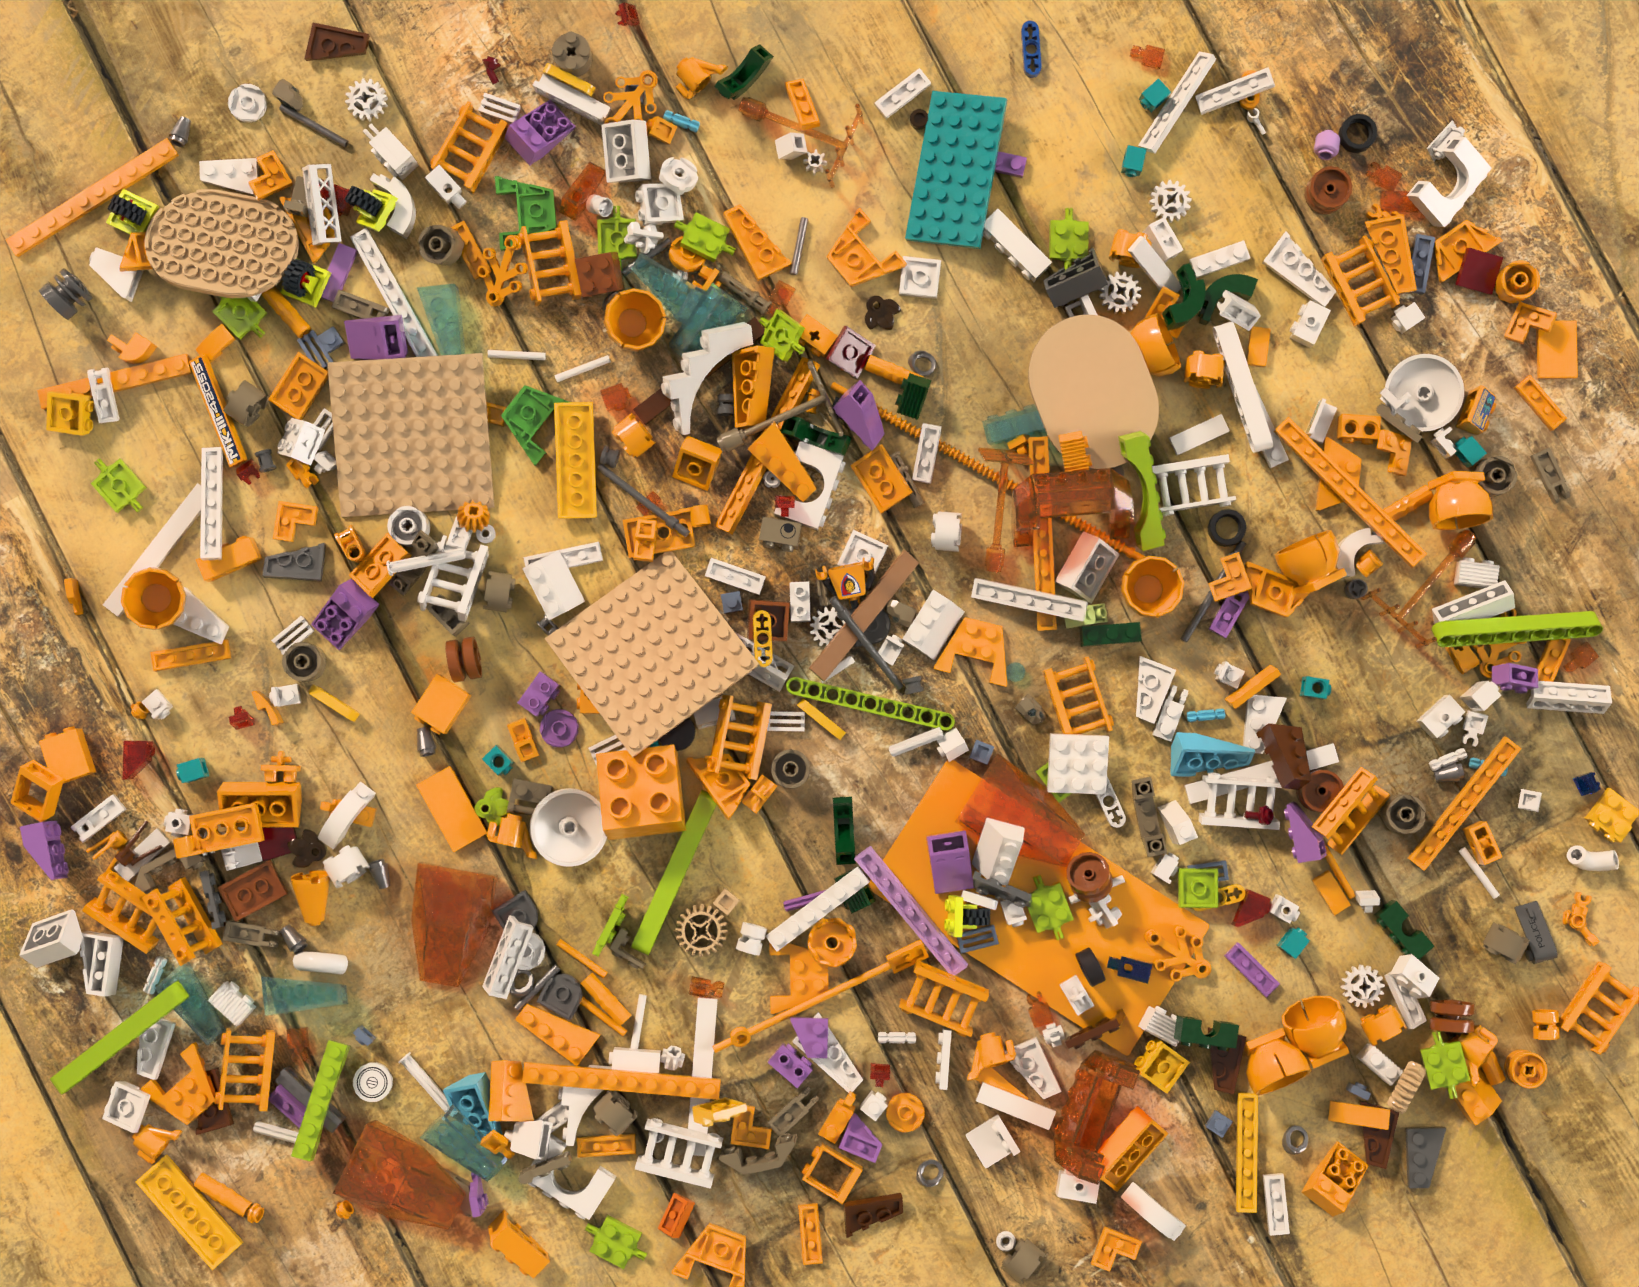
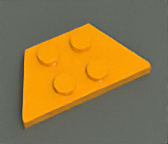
M285 196L279 198L283 206L285 200L291 201V198H286ZM325 207L323 216L329 220L332 215L329 209ZM287 212L311 261L314 264L317 263L331 243L313 245L309 214L308 217H302ZM328 226L325 230L326 238H335L334 230Z
M1468 220L1463 221L1434 243L1439 282H1444L1460 270L1466 247L1488 252L1503 240L1500 237L1496 238L1487 233V230L1476 227L1474 223Z
M146 232L130 234L120 264V272L153 269L148 261L145 250Z
M1325 437L1322 450L1359 486L1362 459L1329 437ZM1319 477L1316 511L1344 502Z
M1245 562V571L1252 587L1251 590H1248L1250 605L1286 618L1312 593L1296 594L1294 587L1298 583L1294 580L1251 562Z
M730 754L722 755V760L735 762ZM709 756L693 759V757L687 758L686 762L726 819L730 820L750 788V782L742 771L721 767L719 773L708 771L707 761Z

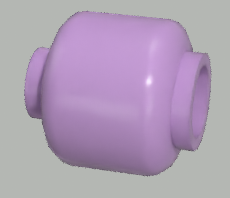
M1332 130L1320 132L1315 139L1314 153L1322 160H1330L1339 153V135Z

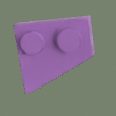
M791 1017L790 1021L807 1058H827L828 1018Z
M853 1113L839 1148L875 1163L882 1143L873 1135L857 1114Z
M479 1171L471 1173L473 1182H470L469 1201L473 1218L481 1216L487 1208L486 1206L489 1205L488 1196L483 1192Z

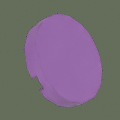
M552 710L543 717L540 723L542 738L553 747L568 746L578 735L579 725L577 719L566 710Z

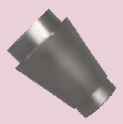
M180 117L169 134V141L178 147H184L187 144L191 120L186 117Z
M422 727L417 729V752L420 753V757L434 755L436 745L429 728Z
M1453 763L1434 771L1437 783L1460 782V779H1465L1461 763Z
M384 859L369 863V871L379 889L389 887L388 863H385Z
M290 924L281 929L280 932L290 952L293 951L296 954L307 947L306 939L291 927Z

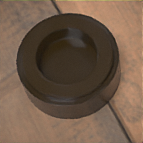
M922 109L914 110L910 115L911 126L917 130L926 127L928 113Z

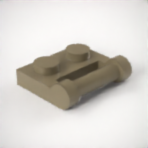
M513 778L506 813L512 814L516 812L532 816L535 808L515 805V799L539 803L551 793L552 786Z

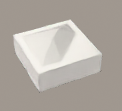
M1521 789L1518 808L1539 812L1542 793Z

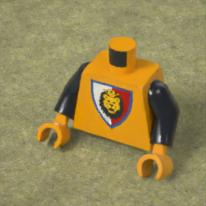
M871 557V562H866L865 558H863L861 562L830 568L828 573L825 566H822L823 572H818L815 569L816 578L821 580L823 585L834 596H838L839 600L848 598L850 608H857L861 604L859 596L867 593V590L872 587L875 578L873 557Z

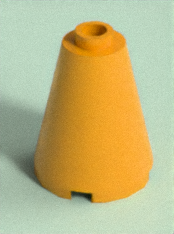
M323 870L309 871V874L303 875V872L292 875L291 884L304 922L309 923V926L320 925L325 919L330 877Z

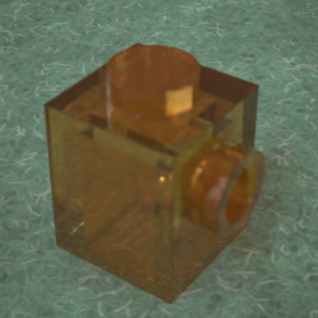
M622 383L600 390L607 411L614 409L615 411H621L626 408V405H629L628 399L631 398L628 387L624 388Z

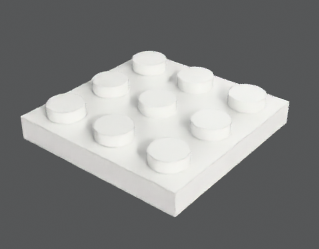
M1050 733L1047 792L1106 794L1109 736Z

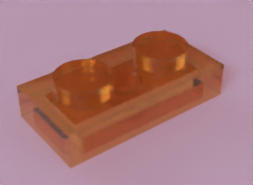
M1410 191L1380 192L1379 206L1381 211L1418 213L1419 209L1406 196Z

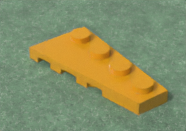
M529 1003L525 1005L515 1019L575 1066L579 1065L601 1035Z

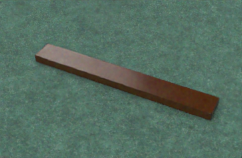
M755 317L747 322L752 328L753 343L761 338L765 331ZM732 353L718 362L705 376L704 380L732 360ZM660 388L633 410L644 425H646L671 406V399L665 396Z

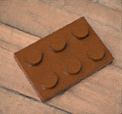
M271 860L217 887L235 922L289 894Z

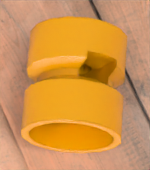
M1550 1009L1532 1010V1020L1536 1023V1026L1533 1027V1038L1538 1040L1560 1039V1030L1556 1026L1559 1022V1011Z

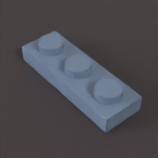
M1421 234L1414 236L1411 259L1417 290L1412 293L1423 295L1426 291L1435 237Z

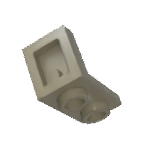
M297 176L291 201L285 200L283 208L289 214L308 217L304 178Z
M622 927L609 949L612 950V954L617 958L622 959L624 957L629 960L628 964L636 969L641 967L643 969L646 963L620 948L621 945L624 947L630 938L627 935L629 930Z

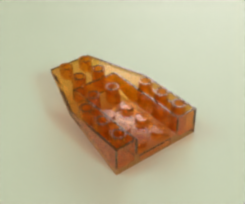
M998 753L955 821L979 837L981 836L986 818L1024 827L1023 843L1018 856L1066 867L1085 835L1083 830L1054 796L1047 792L1045 786Z
M419 862L417 864L411 923L420 981L459 987L488 933L498 879L497 874L442 867L438 864Z
M373 1120L365 1125L333 1191V1194L388 1218L447 1230L450 1228L466 1196V1193L426 1148L377 1120Z

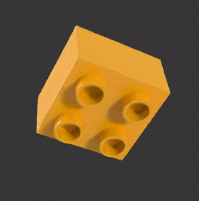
M674 744L648 747L633 758L627 750L596 754L602 827L608 840L686 831L679 756Z

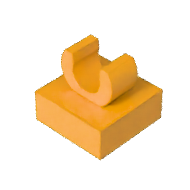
M1022 434L1009 441L1007 445L1010 450H1017L1019 456H1026L1029 454V447L1027 446L1028 437L1031 436Z

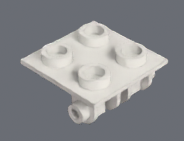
M239 827L238 829L243 831L245 827ZM226 831L219 832V833L222 834V835H224V834L226 833ZM258 842L221 849L226 871L263 861Z

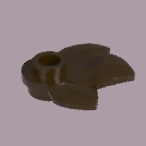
M872 296L866 303L868 311L865 315V323L870 330L875 328L877 324L883 329L892 330L894 325L893 315L901 312V308L892 299L883 300L880 296ZM874 302L879 303L878 309L873 307Z
M304 829L302 838L293 839L287 843L289 850L296 855L292 862V865L295 867H308L313 861H320L326 855L325 846L319 842L317 834L311 830ZM314 848H317L319 850L318 855L313 854L312 851Z

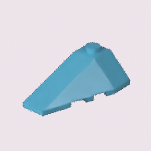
M1177 732L1171 745L1170 774L1171 776L1191 777L1196 776V772L1207 771V773L1214 772V769L1223 767L1228 770L1249 766L1255 754V749L1197 733Z
M486 1072L468 1075L443 1089L450 1108L453 1112L456 1111L460 1115L464 1126L468 1125L479 1145L481 1139L493 1129L502 1135L500 1122L488 1121L490 1081ZM481 1146L487 1155L494 1154L488 1149Z

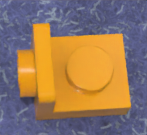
M659 116L649 119L646 123L647 137L652 136L667 145L671 143L677 126Z

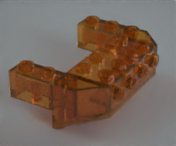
M1111 468L1030 475L1012 489L1011 533L1014 547L1033 546L1034 530L1040 529V518L1107 513V528L1110 540L1129 538L1130 523L1134 522L1133 497L1129 480Z
M1096 1049L1076 1070L1075 1081L1069 1089L1068 1100L1062 1108L1061 1119L1054 1131V1161L1075 1177L1098 1185L1105 1165L1102 1164L1104 1155L1098 1149L1121 1087L1124 1086L1133 1090L1140 1070L1136 1069L1137 1066L1128 1061Z

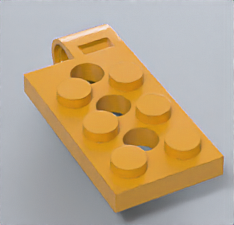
M698 505L679 509L678 511L666 512L668 515L677 518L680 524L688 526L690 533L687 537L679 534L675 529L669 528L666 522L656 514L623 520L629 558L634 556L637 519L657 521L654 554L696 547L693 528L711 524L708 505ZM663 527L669 529V535L666 538H661L658 534L659 530Z
M257 802L191 815L189 819L193 835L173 839L176 859L265 841ZM239 820H242L245 823V829L243 831H240L237 828V822ZM220 824H224L227 828L224 835L218 831ZM201 828L207 830L208 835L206 838L200 836L199 831Z

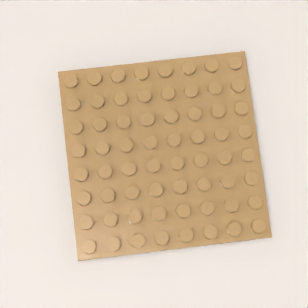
M482 353L327 363L341 517L393 514L398 508L403 506H411L421 512L458 510L459 506H463L464 502L470 504L472 500L475 503L481 501L482 506L487 505V508L495 507Z
M672 551L664 552L653 562L646 565L545 638L632 758L760 665Z

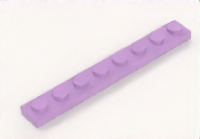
M869 846L856 855L855 861L946 971L956 975L967 968L968 963L874 849Z

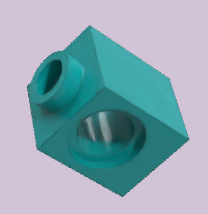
M1158 78L1141 93L1139 97L1140 104L1145 110H1149L1152 113L1169 98L1171 91Z
M1128 145L1125 150L1121 173H1125L1128 177L1140 176L1147 149Z
M1473 436L1468 438L1462 437L1455 443L1457 447L1454 448L1456 450L1454 454L1466 468L1473 466L1487 454Z
M1309 676L1302 677L1300 696L1322 700L1327 699V696H1330L1331 693L1330 680ZM1314 683L1320 685V692L1318 694L1312 689Z
M495 745L482 758L498 776L502 774L505 776L513 769L511 765L514 761L499 745ZM498 756L504 759V764L500 768L495 765V759Z
M197 758L177 764L176 775L182 783H190L210 776L205 758Z
M1290 927L1276 946L1290 957L1296 959L1310 940L1306 938L1307 933L1299 927L1297 929Z

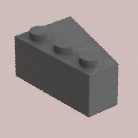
M1094 248L1089 250L1090 254L1080 260L1079 257L1075 259V264L1065 270L1063 267L1043 280L1054 308L1064 306L1076 298L1084 297L1086 294L1094 290H1100L1108 285Z

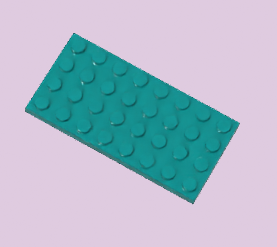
M932 91L928 121L926 123L905 235L906 241L974 249L981 248L1007 107V98Z

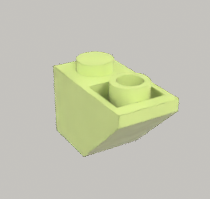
M1105 603L1087 605L1085 621L1065 618L1066 629L1108 622Z

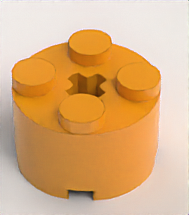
M1119 229L1114 235L1109 259L1112 262L1115 259L1119 260V265L1140 268V265L1128 252V249L1139 236L1144 237L1150 245H1152V242L1147 239L1148 235L1145 233L1131 234L1127 230Z
M1519 260L1510 263L1499 271L1495 283V291L1498 298L1508 303L1524 301L1538 289L1540 284L1539 272L1527 261Z
M1194 351L1193 355L1186 358L1184 382L1189 381V386L1201 389H1210L1211 385H1216V388L1221 387L1225 368L1224 356L1221 354L1208 355L1203 351Z
M631 413L614 426L612 433L618 441L624 442L625 446L623 448L630 456L639 457L656 442L652 440L653 437L641 421L637 422L636 416Z
M1386 1004L1377 1009V1014H1367L1360 1018V1025L1372 1046L1378 1044L1376 1041L1381 1039L1384 1042L1401 1033V1029L1407 1028L1395 1006Z

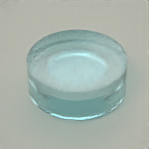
M1011 663L1006 668V676L1010 681L1018 682L1025 676V668L1020 663Z

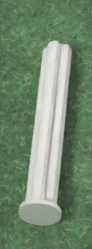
M463 548L429 554L427 557L423 555L393 562L388 560V573L392 576L393 573L462 560L465 559V551Z
M409 1052L398 1063L403 1064L449 1118L454 1117L457 1112L452 1111L445 1094L411 1057V1052Z

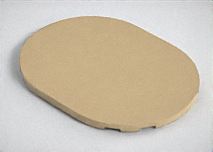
M215 189L196 190L194 193L182 194L172 199L171 203L163 209L160 208L154 215L145 234V250L148 261L155 273L165 282L181 289L226 298H245L258 295L277 285L285 277L284 272L288 270L287 266L297 258L299 239L294 223L289 215L280 209L278 205L265 199L258 201L253 196Z
M1078 315L1056 323L1040 338L1030 357L1028 383L1039 416L1053 446L1062 454L1059 435L1082 431L1083 437L1087 436L1089 448H1085L1086 455L1090 454L1092 466H1089V468L1106 469L1128 462L1121 455L1118 436L1141 431L1147 434L1151 440L1159 418L1158 395L1142 352L1134 337L1123 326L1106 317Z

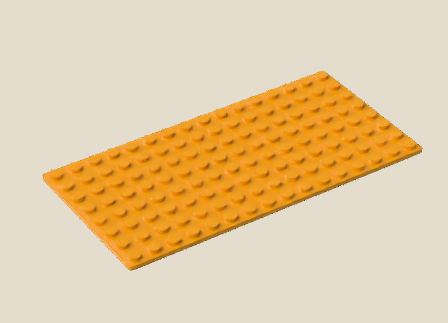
M947 759L884 857V863L950 943L960 949L957 937L948 935L944 929V921L948 918V911H945V900L948 899V895L961 897L963 890L935 894L926 836L965 830L973 878L974 872L979 871L972 865V860L986 818L1024 827L1023 843L1008 885L1030 894L1037 889L1034 877L1041 875L1044 886H1051L1060 882L1074 920L1066 922L1060 927L1064 938L1061 939L1059 935L1060 940H1056L1053 930L1037 933L1027 906L1023 908L1027 920L1023 921L1024 924L1012 927V924L1008 925L1000 900H998L996 910L990 909V925L994 924L999 944L966 953L1083 1029L1091 1025L1094 1028L1096 1027L1095 1024L1105 1017L1112 1019L1116 1016V1011L1123 1009L1126 1016L1119 1026L1120 1029L1113 1033L1107 1031L1099 1039L1125 1056H1128L1145 1031L1138 1027L1148 1006L1155 1008L1157 1005L1160 1007L1175 983L1169 977L1170 971L1172 969H1184L1187 964L1181 963L1169 966L1163 971L1156 970L1153 966L1156 959L1163 960L1175 956L1158 945L1152 946L1148 944L1144 938L1145 933L1150 929H1155L1160 932L1162 939L1179 949L1174 929L1177 926L1185 927L1187 929L1185 938L1189 956L1191 957L1194 953V948L1190 944L1191 937L1198 936L1203 939L1209 929V924L1185 908H1179L1177 903L1107 858L1105 860L1109 865L1112 879L1122 875L1125 882L1112 887L1109 893L1111 901L1106 905L1109 910L1113 907L1119 908L1122 916L1117 920V925L1107 929L1103 924L1099 926L1096 921L1089 922L1088 918L1091 916V913L1088 909L1091 908V905L1084 901L1071 904L1068 897L1074 894L1070 888L1066 870L1069 862L1075 856L1086 852H1097L954 760L949 762ZM870 879L868 883L870 890L890 903ZM974 888L965 889L966 891L979 894ZM983 895L989 898L996 899L994 895ZM963 901V904H973L967 901ZM977 905L978 908H986V907ZM1182 928L1178 930V935L1183 934ZM963 929L962 932L970 931L973 929ZM984 931L981 933L961 937V939L966 940L992 933V931ZM1153 935L1151 940L1156 941L1157 935ZM993 937L975 941L972 943L964 944L963 947L966 948L994 941ZM1195 939L1194 945H1198L1199 939ZM1088 947L1094 953L1106 979L1104 982L1093 987L1088 983L1075 956L1076 953ZM1158 962L1157 968H1161L1163 963ZM1178 972L1173 974V978L1178 977ZM1074 975H1077L1094 1004L1092 1008L1078 1016L1059 984Z

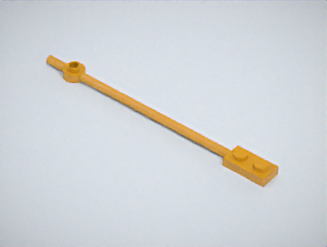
M920 939L887 955L888 962L749 1029L745 1027L733 1029L730 1033V1038L712 1046L714 1052L717 1053L731 1045L743 1047L750 1042L751 1036L887 970L892 969L895 974L914 965L917 960L922 961L928 958L929 955L922 940Z

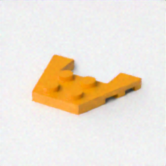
M861 208L856 211L855 216L848 223L845 231L827 255V260L850 287L907 266V263L897 251L880 263L856 235L871 223V220Z
M964 617L933 669L950 673L954 655L958 654L993 663L989 683L1007 687L1002 626Z
M769 942V955H790L791 995L770 996L771 1014L792 1008L828 991V967L817 963L811 957L808 948L789 942L779 951H776Z
M197 1042L192 1043L180 1053L192 1071L167 1093H165L156 1080L152 1079L140 1089L151 1095L150 1100L186 1125L193 1122L215 1102L216 1092L210 1076H207L204 1068L205 1062L200 1057Z
M709 1222L675 1265L671 1274L688 1280L696 1260L733 1274L729 1287H745L746 1236Z

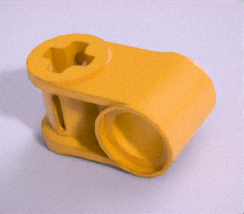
M350 525L348 529L339 534L335 533L334 536L346 557L355 563H360L367 556V553L355 528ZM355 549H359V556L353 558V551Z
M1369 549L1357 559L1356 564L1359 571L1367 578L1380 568L1383 562Z
M1458 646L1457 649L1445 647L1455 667L1461 674H1465L1480 664L1478 657L1471 650L1470 646Z

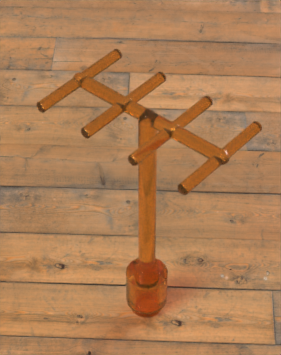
M743 97L738 108L742 115L760 122L766 118L835 146L837 158L831 171L829 169L825 170L827 181L831 188L835 187L833 178L839 165L841 167L845 166L843 156L849 143L852 146L855 144L853 134L859 122L864 124L863 112L860 105L856 104V117L851 127L845 126L847 136L843 142L812 128L801 130L799 123L768 111L765 103L751 97Z
M978 448V452H980V455H983L982 457L985 458L986 462L1001 463L993 543L990 547H986L985 557L986 571L1001 572L1004 567L1006 550L1002 548L1000 542L1009 464L1033 465L1034 461L1031 460V457H1028V454H1018L1015 450Z
M1467 529L1459 532L1448 545L1449 554L1398 614L1395 610L1400 608L1399 604L1389 607L1376 595L1381 592V588L1369 591L1361 599L1364 601L1372 598L1384 609V611L1379 613L1381 617L1390 614L1402 625V627L1397 629L1399 633L1408 630L1421 642L1415 645L1417 649L1436 642V637L1427 640L1413 628L1418 625V621L1407 623L1404 618L1455 558H1463L1475 544L1476 536Z

